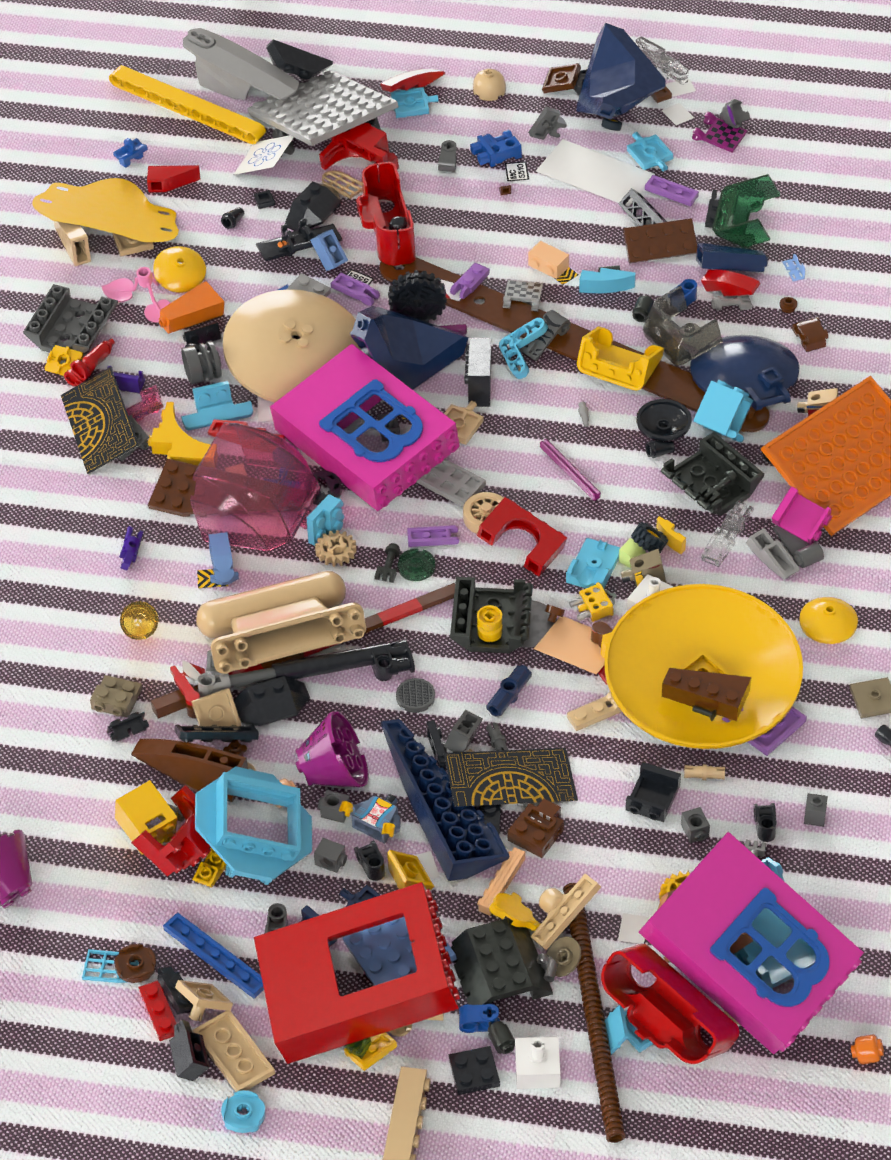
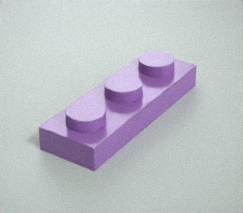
M652 175L645 184L646 191L690 207L699 196V191L655 175Z

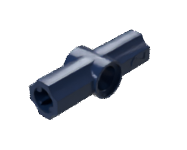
M522 664L520 666L517 665L509 677L501 681L499 690L486 705V709L491 715L495 717L501 716L511 703L517 701L518 693L532 677V672L528 667Z

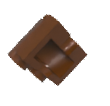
M819 317L800 321L792 325L793 332L796 337H800L801 345L806 352L826 347V339L829 336L827 330L823 329Z

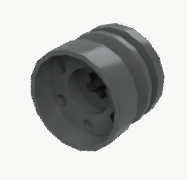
M207 341L206 347L204 343H200L199 352H197L193 345L181 348L184 369L191 385L203 382V373L206 374L209 380L213 379V374L215 378L222 376L220 356L213 341Z

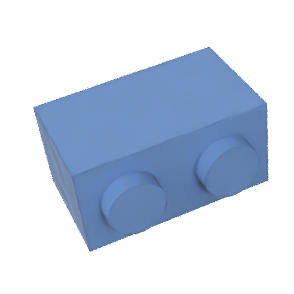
M332 229L310 240L326 271L348 261Z

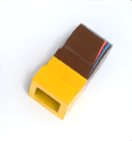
M595 622L592 625L591 641L599 645L601 655L605 658L607 643L613 629L604 622Z

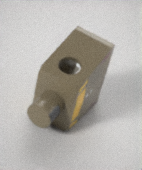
M659 549L631 558L629 560L631 569L620 572L623 583L634 581L636 587L647 574L657 577L666 583Z

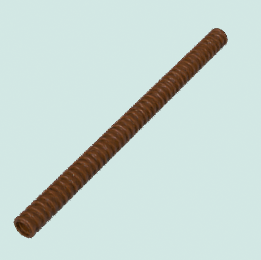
M576 883L566 884L563 887L564 894H567ZM584 907L569 924L571 937L581 947V959L576 968L606 1140L611 1143H618L625 1139Z

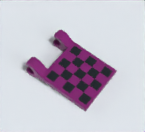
M706 112L704 115L706 118L703 122L711 125L706 134L700 128H695L692 139L696 141L703 140L733 153L746 135L747 130L740 127L733 128L717 118L713 113Z

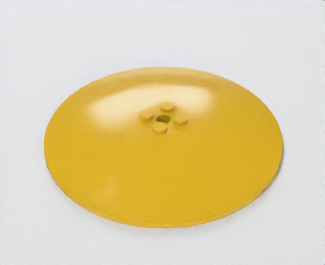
M690 584L676 586L644 598L629 609L618 621L609 637L605 652L604 664L607 685L621 711L635 725L650 735L665 742L688 748L718 749L731 747L751 741L775 727L790 711L799 694L803 677V660L800 646L785 620L774 609L754 596L719 585ZM669 668L751 677L750 692L737 721L729 719L730 722H725L722 720L724 717L716 715L715 719L711 721L709 717L692 711V706L661 697L662 683Z

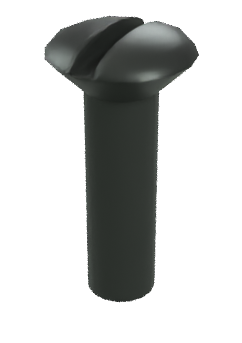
M695 705L692 708V711L709 717L711 721L716 717V710L711 712Z

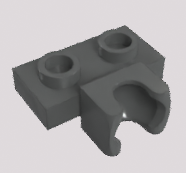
M545 106L528 133L531 137L544 140L547 134L559 138L560 134L557 133V129L566 128L567 124L560 117L561 113L559 110Z

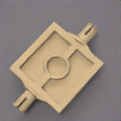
M470 401L465 408L451 404L444 413L456 423L459 443L465 445L483 423V416L473 412L477 406L473 401Z

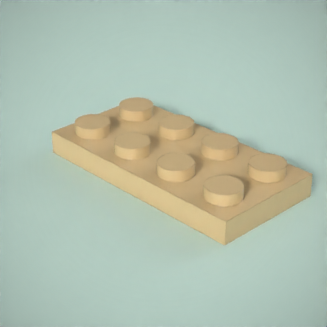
M225 1011L193 1029L194 1033L203 1035L207 1054L235 1092L247 1091L275 1074V1069L231 1011Z

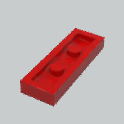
M157 980L140 986V995L159 1041L174 1037V1026L177 1023L160 983Z

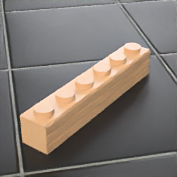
M514 847L512 851L508 852L510 855L509 859L502 862L501 869L497 870L495 878L490 881L489 888L485 889L483 897L478 900L479 912L489 916L492 914L489 906L493 903V899L498 893H505L525 861V851Z

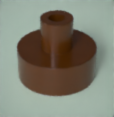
M547 604L545 612L550 613L547 621L555 623L557 616L563 618L565 610Z

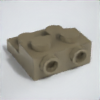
M105 675L101 684L96 686L90 698L91 709L128 718L142 690V683Z

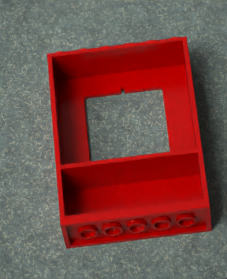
M423 882L254 937L274 1043L287 1064L459 1009L457 1000L460 999L457 987L454 986L456 979L453 970L449 966L452 963L450 955L445 949L447 942L444 934L441 933V929H443L441 919L437 917L436 913L439 912L436 901L433 900L430 889H426ZM405 917L417 971L379 985L340 996L328 942Z

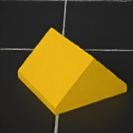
M394 850L387 852L388 870L399 889L423 882L426 889L432 890L434 888L432 881L417 856Z

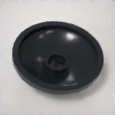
M657 399L644 404L639 409L636 423L639 430L645 436L658 441H671L684 436L689 431L692 417L690 411L683 404L669 399Z

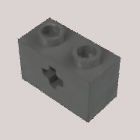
M465 709L453 726L444 747L453 753L465 752L476 736L483 718Z

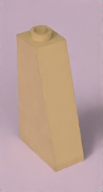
M54 221V228L74 266L91 262L88 236L80 225Z

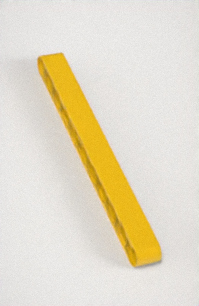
M121 65L109 76V81L115 87L247 143L256 144L266 133L264 126L254 120Z

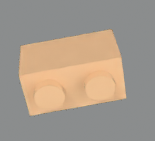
M539 241L528 252V265L557 279L569 268V254Z

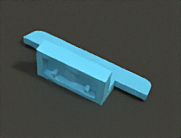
M225 381L192 389L197 413L181 416L186 430H194L211 426L214 419L234 421L251 417L253 415L251 401L234 405L229 382Z

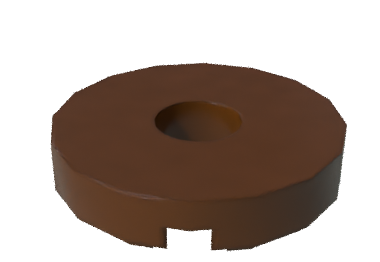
M131 944L122 948L114 959L117 975L122 980L130 983H139L149 979L157 967L156 956L152 949L143 947L141 944ZM134 960L141 962L138 966L130 965Z

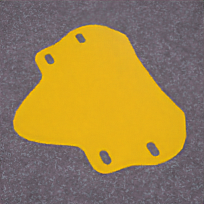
M109 178L82 187L64 183H53L45 192L35 196L32 201L34 209L53 221L111 232L140 242L170 241L176 238L179 232L175 223L176 212L174 210L151 204L134 183L125 179ZM57 187L66 188L68 191L57 189ZM40 199L49 200L52 203L42 202ZM158 211L167 212L170 215L160 214ZM161 228L171 229L172 232L161 230Z

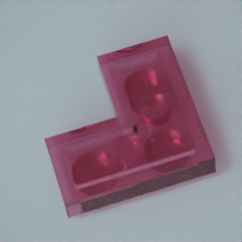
M154 385L140 392L142 401L126 410L128 416L132 415L136 421L142 420L151 413L158 412L164 407L158 387Z

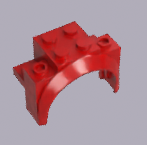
M369 123L360 124L349 131L347 130L331 137L332 142L319 154L321 167L324 170L336 162L350 157H361L370 162L373 161L377 165L381 162H393L397 170L399 169L397 156L389 152L387 134ZM378 167V168H377V172H378V182H380V181H379V167Z
M186 785L170 798L186 820L171 837V841L164 846L148 831L144 830L131 842L167 877L172 872L177 874L182 868L185 870L190 865L194 867L211 852L210 845L195 830V794Z

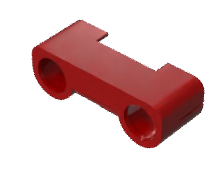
M393 162L378 163L380 181L378 182L377 163L371 164L362 171L363 195L356 199L361 224L366 229H374L378 258L381 262L392 266L413 263L416 260L414 223L410 210L406 208L396 165ZM379 200H389L395 206L391 211L382 213ZM396 216L404 217L407 221V227L398 230L399 236L397 235V230H389L390 220Z
M638 944L613 952L606 961V964H604L601 972L603 988L622 1008L629 1007L627 1019L637 1028L634 1033L642 1040L649 1039L658 1048H668L680 1060L689 1064H698L727 1052L739 1036L738 1025L648 945ZM633 965L642 974L651 972L657 978L655 983L648 987L639 985L632 976L631 966ZM700 1026L713 1037L711 1047L702 1040Z

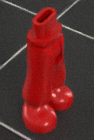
M111 338L108 341H102L85 355L82 361L74 360L70 364L71 369L64 373L65 380L75 387L85 382L95 368L108 357L115 341Z

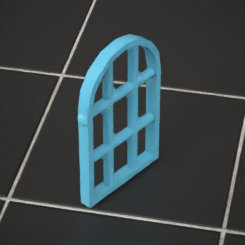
M88 949L82 980L126 983L118 975L116 979L102 977L105 973L117 974L115 970H106L104 967L107 963L114 964V960H106L107 955L117 956L119 952ZM90 954L104 955L101 959L90 958ZM134 960L135 962L130 963V965L134 966L139 965L138 960ZM88 962L102 963L99 969L87 968ZM86 971L100 972L99 977L85 976Z

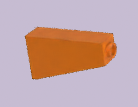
M205 281L160 310L159 324L169 334L224 315L225 301Z

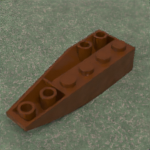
M139 739L131 753L133 757L175 781L186 785L195 792L200 791L221 777L223 772L227 773L234 767L248 769L246 757L208 746L176 740ZM227 794V801L233 802L236 796Z

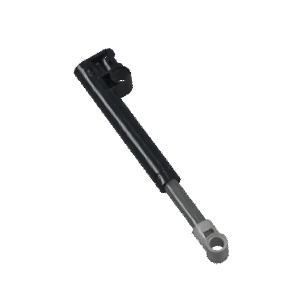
M406 639L274 663L271 668L228 675L227 673L214 676L210 673H203L198 677V693L200 697H204L226 688H230L231 691V688L261 683L283 676L301 679L370 665L378 680L388 681L392 678V675H398L399 672L409 670L411 673H414L415 665Z

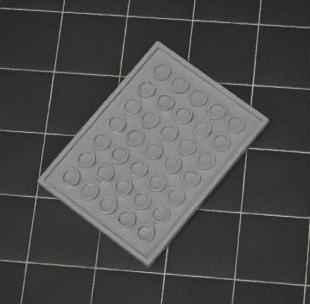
M326 71L323 73L324 75L312 77L305 83H299L297 92L285 100L280 101L269 96L267 100L256 102L247 109L248 113L255 118L313 146L392 111L399 106L398 102L334 71Z

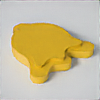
M515 892L511 895L498 893L493 899V903L489 906V910L493 915L501 919L507 916L513 920L511 925L515 927H526L535 931L541 925L533 918L532 911L521 903L522 898Z

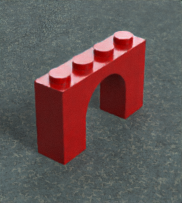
M506 497L480 524L477 533L479 538L493 546L501 535L510 529H522L529 532L535 538L537 545L527 555L524 567L538 577L563 550L567 540L563 533L555 530L545 521H541L531 512L523 509Z

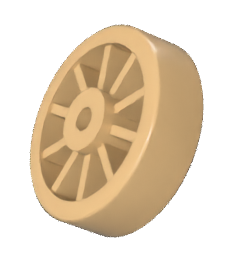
M482 492L471 496L463 506L465 526L477 534L480 524L504 497L491 492Z

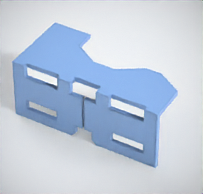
M793 254V259L782 261L786 270H790L789 275L792 281L805 279V267L803 263L802 266L800 265L796 254Z

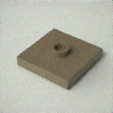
M888 677L850 684V691L861 719L891 713V684Z

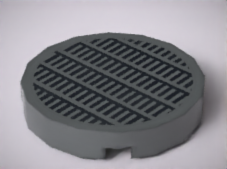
M407 679L398 686L396 700L398 705L405 708L407 712H424L431 704H434L435 690L433 685L424 679Z

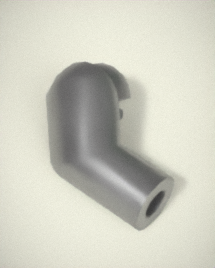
M541 953L537 957V963L541 964V967L546 970L544 979L548 982H553L558 966L557 962L551 956Z

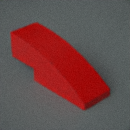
M709 269L701 280L706 291H721L723 296L753 295L760 285L758 280L749 276L718 269Z

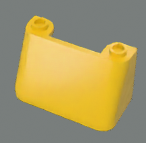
M600 326L582 337L577 360L579 371L636 391L645 386L662 359L664 348L657 345L647 347L644 355L612 345L613 335L611 331Z

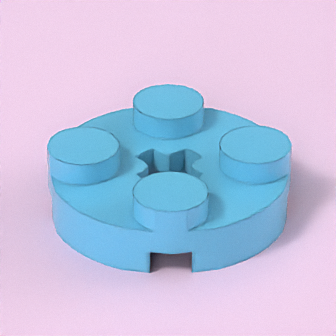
M245 1090L235 1092L234 1096L229 1099L227 1097L221 1108L225 1127L238 1133L256 1132L263 1123L266 1114L263 1100L259 1099L256 1093ZM245 1108L248 1113L246 1115H240V1113L238 1112H241L242 1109Z

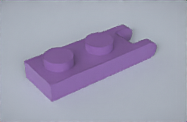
M458 526L407 528L408 547L459 544V537H451V533L458 532Z

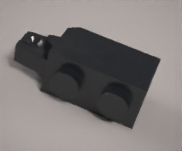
M179 1021L174 1026V1037L169 1040L177 1077L194 1081L210 1068L203 1035L192 1032L188 1021Z

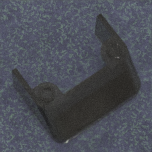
M681 286L654 301L643 326L644 336L653 345L663 347V354L674 365H683L723 342L716 319L702 327L695 323H687L679 327L671 319L687 309Z

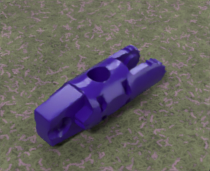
M130 526L127 528L119 556L122 558L120 568L126 571L130 567L131 562H136L144 531L140 530L136 537L131 536L133 527Z

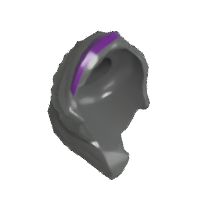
M732 99L725 104L719 114L724 123L733 128H739L743 121L750 118L749 112L742 110L741 101Z

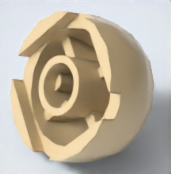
M484 69L477 73L473 81V93L475 96L477 94L479 99L485 101H494L498 99V96H504L506 83L504 76L499 71Z

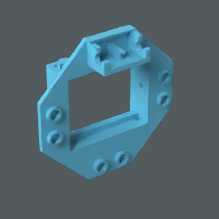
M234 767L227 773L223 772L221 777L195 794V830L227 864L226 875L231 878L237 875L257 879L268 885L272 880L312 852V816L300 804V788L283 785L273 774ZM227 794L287 807L288 844L227 832Z

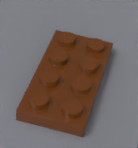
M692 218L623 229L629 264L697 253Z

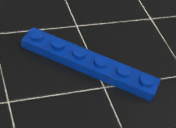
M178 912L163 925L164 931L253 999L264 991L262 977L259 973Z

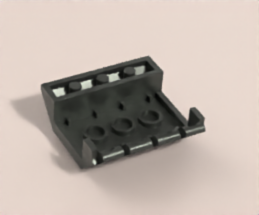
M715 432L700 440L698 452L674 466V459L671 458L664 463L660 471L680 489L685 490L684 492L697 501L705 510L721 516L747 500L764 477V473ZM732 470L738 476L737 482L734 485L728 484L719 491L721 499H718L712 505L709 503V500L706 501L698 494L699 490L706 484L712 488L724 479L723 474L726 471Z
M456 577L450 639L470 652L509 654L523 646L524 641L529 639L528 626H530L531 616L529 611H531L533 584L525 583V580L514 579V589L475 587V577ZM488 605L496 606L502 612L503 633L500 639L495 642H485L477 634V613L480 608Z
M506 918L468 928L452 941L453 946H451V949L457 958L453 961L455 963L454 968L458 978L461 980L460 984L469 1005L492 1004V1001L529 991L533 1000L553 995L550 983L544 979L545 970L541 967V964L537 963L538 952L530 937L528 928L515 927L511 925L513 920Z

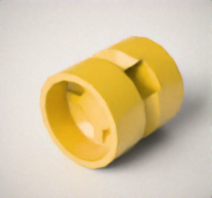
M491 605L480 608L477 613L478 637L485 642L499 640L503 633L501 610Z

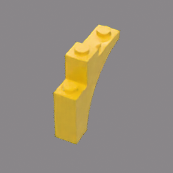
M167 402L165 409H162L161 418L163 421L159 423V428H153L152 435H149L148 445L152 448V454L167 455L168 459L215 470L218 460L217 446L200 442L187 435L175 420L174 402Z

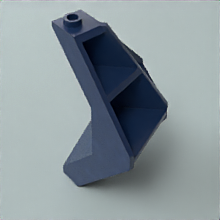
M605 23L595 42L576 111L599 115L608 119L629 113V110L655 92L664 89L666 79L624 29Z
M375 306L358 312L353 330L350 332L351 337L362 352L412 390L464 355L469 337L459 332Z

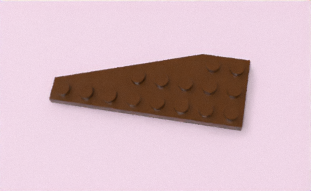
M167 458L148 507L149 509L182 517H190L192 514L208 516L211 513H219L220 515L249 514L250 511L266 513L269 510H278L279 512L301 511L307 498V491Z

